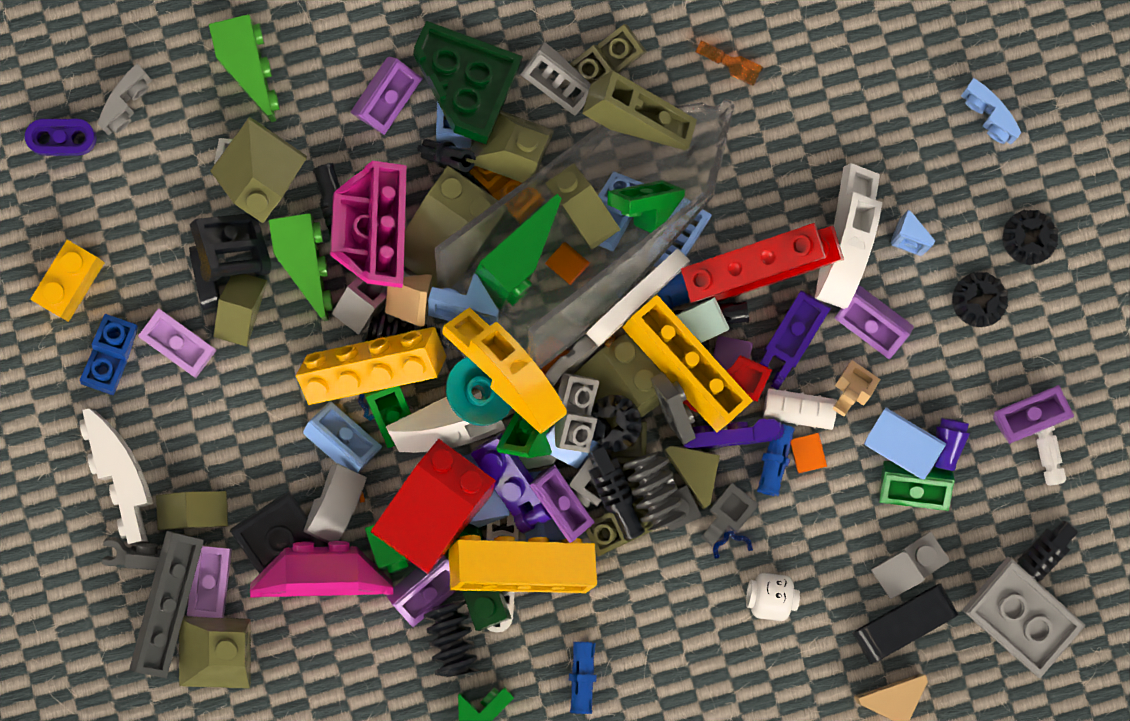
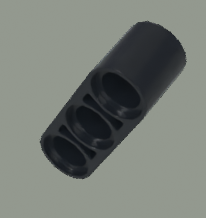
M940 583L858 628L852 634L869 664H873L947 623L959 614Z

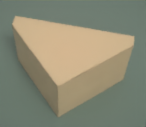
M424 274L403 277L402 288L387 286L385 313L417 326H425L432 275Z
M918 674L854 696L857 704L892 721H910L928 680L926 675Z

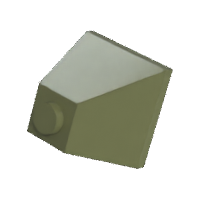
M501 111L487 145L475 141L471 151L474 152L476 160L467 158V161L475 163V166L532 186L554 130Z
M249 116L210 172L236 206L264 223L284 196L307 156Z
M183 617L179 631V686L250 688L251 619Z

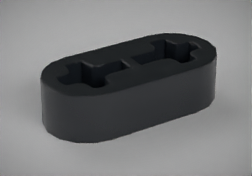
M196 246L189 247L201 306L204 311L218 308L220 298L217 281L205 282L202 279L200 272L201 261Z

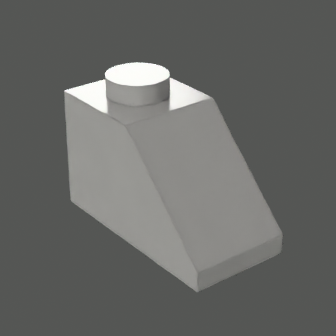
M357 277L347 286L332 314L359 335L370 325L373 316L377 318L386 307L387 286L368 284Z

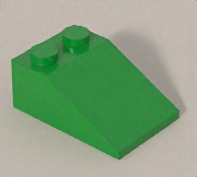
M558 194L553 196L479 262L475 274L479 277L494 304L500 310L508 303L512 307L525 297L528 293L527 290L532 286L530 278L537 267L562 200Z

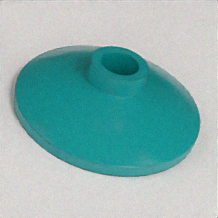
M468 357L459 361L451 369L447 377L446 396L449 405L458 417L470 424L478 426L495 424L502 420L512 407L490 388L492 379ZM472 388L480 390L482 394L481 399H476L473 396Z

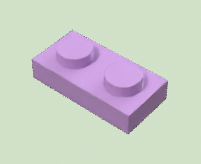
M159 308L138 335L139 338L195 378H197L216 352L215 348Z
M202 546L189 594L187 616L224 618L232 549Z

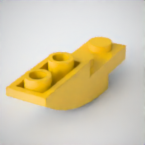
M469 307L444 325L442 334L492 379L490 388L540 434L566 415L567 410L549 380L521 345L497 321L489 325Z

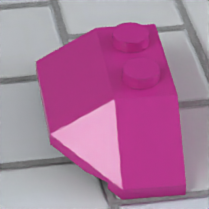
M372 160L362 171L354 175L333 194L330 256L368 284L398 288L403 286L407 165Z
M346 541L329 542L328 547H314L312 542L293 543V548H285L250 583V598L393 595L392 580L357 546H350V543Z

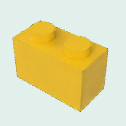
M66 240L30 300L69 322L105 262L71 241Z

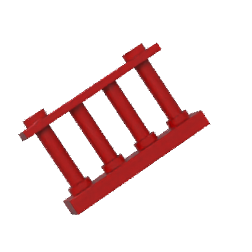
M811 223L681 268V272L691 303L708 297L710 299L715 297L718 303L844 260L834 226L817 230L816 224Z

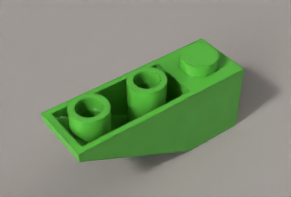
M250 15L210 23L209 28L216 58L271 122H275L274 111L280 110L275 89L269 91L267 78L272 77L268 57H261L259 45L265 44L260 23L254 24Z
M310 213L270 219L269 225L274 255L321 319L328 321V311H333L331 291H324L323 277L328 276L326 257H319L318 243L323 242L321 223L314 222V218Z

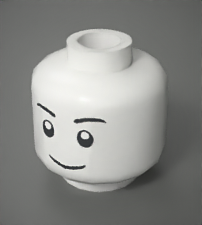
M760 573L755 580L749 581L746 607L751 608L756 618L784 621L789 617L791 610L797 611L800 591L794 589L793 581L789 576Z

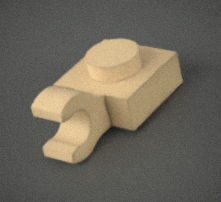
M851 360L835 384L843 393L834 405L833 410L844 417L856 401L864 406L881 379Z

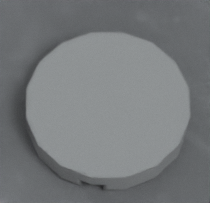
M586 335L574 344L573 350L567 355L561 356L547 371L546 378L554 389L558 388L563 373L574 374L602 349L605 342L598 347Z

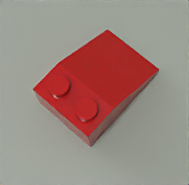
M438 439L413 469L372 528L371 533L426 574H429L492 496L496 480Z

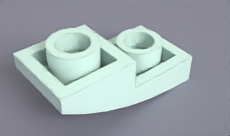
M715 297L676 314L700 343L730 329Z

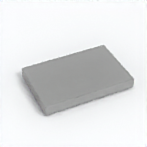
M1010 557L1003 561L962 609L966 615L1038 678L1045 674L1086 626Z

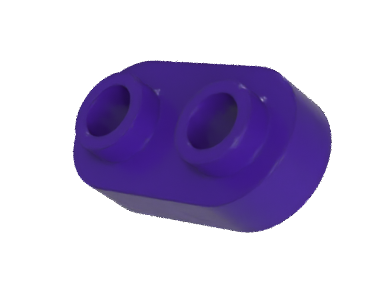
M38 119L30 123L25 131L27 146L34 153L42 156L85 155L94 148L97 141L94 128L82 119ZM45 133L50 134L49 142L40 144L41 135ZM78 133L85 135V139L81 144L74 143V137Z

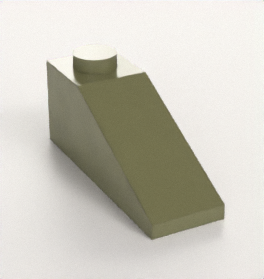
M613 70L590 85L582 112L585 116L610 130L681 150L689 149L697 121L694 117Z

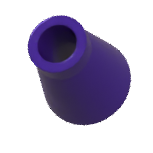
M941 418L940 426L936 425V438L945 442L946 446L937 459L935 467L955 471L956 464L970 435V432H967L969 423Z

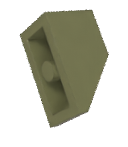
M574 163L545 183L552 197L558 194L562 198L559 209L591 250L620 231L618 224L592 185Z

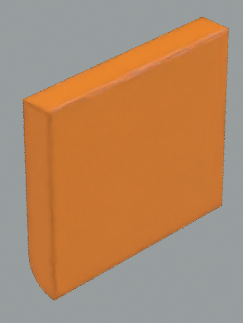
M566 242L562 243L545 262V265L570 286L590 264L588 260Z
M819 433L791 440L790 445L798 474L827 467Z

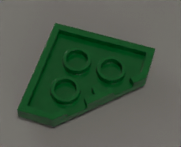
M426 21L414 46L413 56L453 132L487 145L522 64L523 56Z

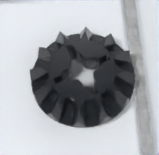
M1024 209L1014 214L1005 224L1002 235L1003 245L1007 253L1017 262L1026 265L1039 264L1051 257L1058 245V229L1052 222V218L1041 213L1040 210ZM1040 227L1041 230L1036 237L1039 241L1038 245L1031 242L1022 247L1021 244L1026 237L1023 230L1026 228L1028 231H1032Z
M973 272L963 277L954 288L952 295L954 311L963 322L970 326L987 327L993 325L1002 318L1008 307V291L1003 286L1001 279L994 277L988 272ZM977 285L983 295H994L985 303L986 308L984 310L981 309L980 304H967V301L972 300L977 295Z
M608 395L597 400L591 412V416L597 418L592 440L597 441L605 449L615 452L631 447L638 439L642 425L641 416L635 404L630 399L621 395ZM616 415V423L623 429H614L610 432V424L606 422L604 417L610 418Z

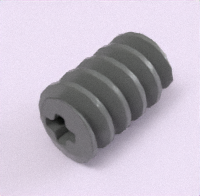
M661 451L640 456L623 464L624 468H634L636 471L627 479L628 482H639L640 484L632 491V494L644 496V499L636 507L637 509H648V513L640 518L641 522H652L653 526L647 531L675 524L686 517L684 511L674 510L682 501L680 497H670L678 488L676 484L665 483L673 476L671 470H661L669 462L667 457L656 456Z

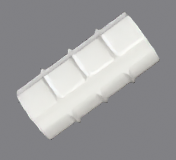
M767 388L763 419L769 420V418H774L779 422L793 423L797 426L805 425L811 426L814 429L818 427L832 430L836 418V411L833 410L837 399L821 397V395H807L803 392H789L786 389L776 390Z

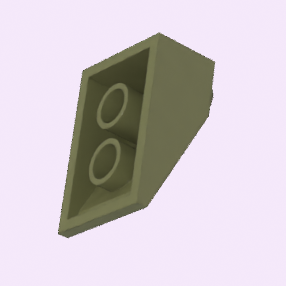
M447 166L405 229L404 267L416 275H432L433 287L452 289L505 214V205Z
M627 333L602 348L574 373V375L592 377L599 381L593 407L598 399L608 395H621L630 399L639 410L641 417L660 405L651 378L661 372ZM559 387L555 390L557 394L559 393ZM616 415L610 418L604 417L606 422L610 424V432L614 429H623L616 423Z

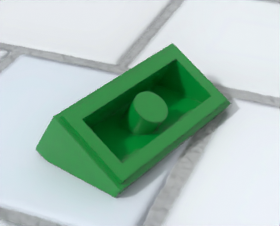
M884 461L879 503L949 511L955 483L954 473L951 470L933 466L930 473L923 480L892 461Z

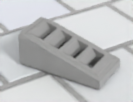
M543 42L533 54L520 74L574 116L585 105L591 84L546 42ZM542 62L547 64L543 72L538 68ZM555 70L559 74L552 81L549 75ZM564 79H567L570 83L562 91L559 86ZM577 87L581 92L573 101L568 96Z

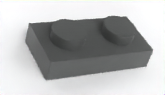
M663 372L651 378L667 424L683 445L695 439L696 437L691 426L695 419L685 403L683 404L687 397L677 381L671 383Z

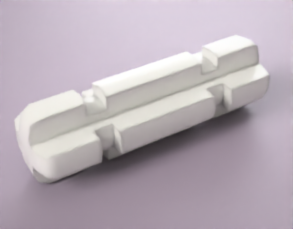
M1054 426L1035 433L1039 437L1036 442L1042 467L1046 468V472H1044L1045 481L1049 486L1062 484L1066 481L1064 468H1060L1062 459L1056 435L1053 436L1052 433L1055 430Z

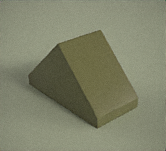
M247 274L231 275L218 301L213 337L248 347L268 283L267 280Z
M675 446L665 449V455L688 486L702 510L711 504L720 455Z
M227 491L179 492L156 495L158 530L229 526Z

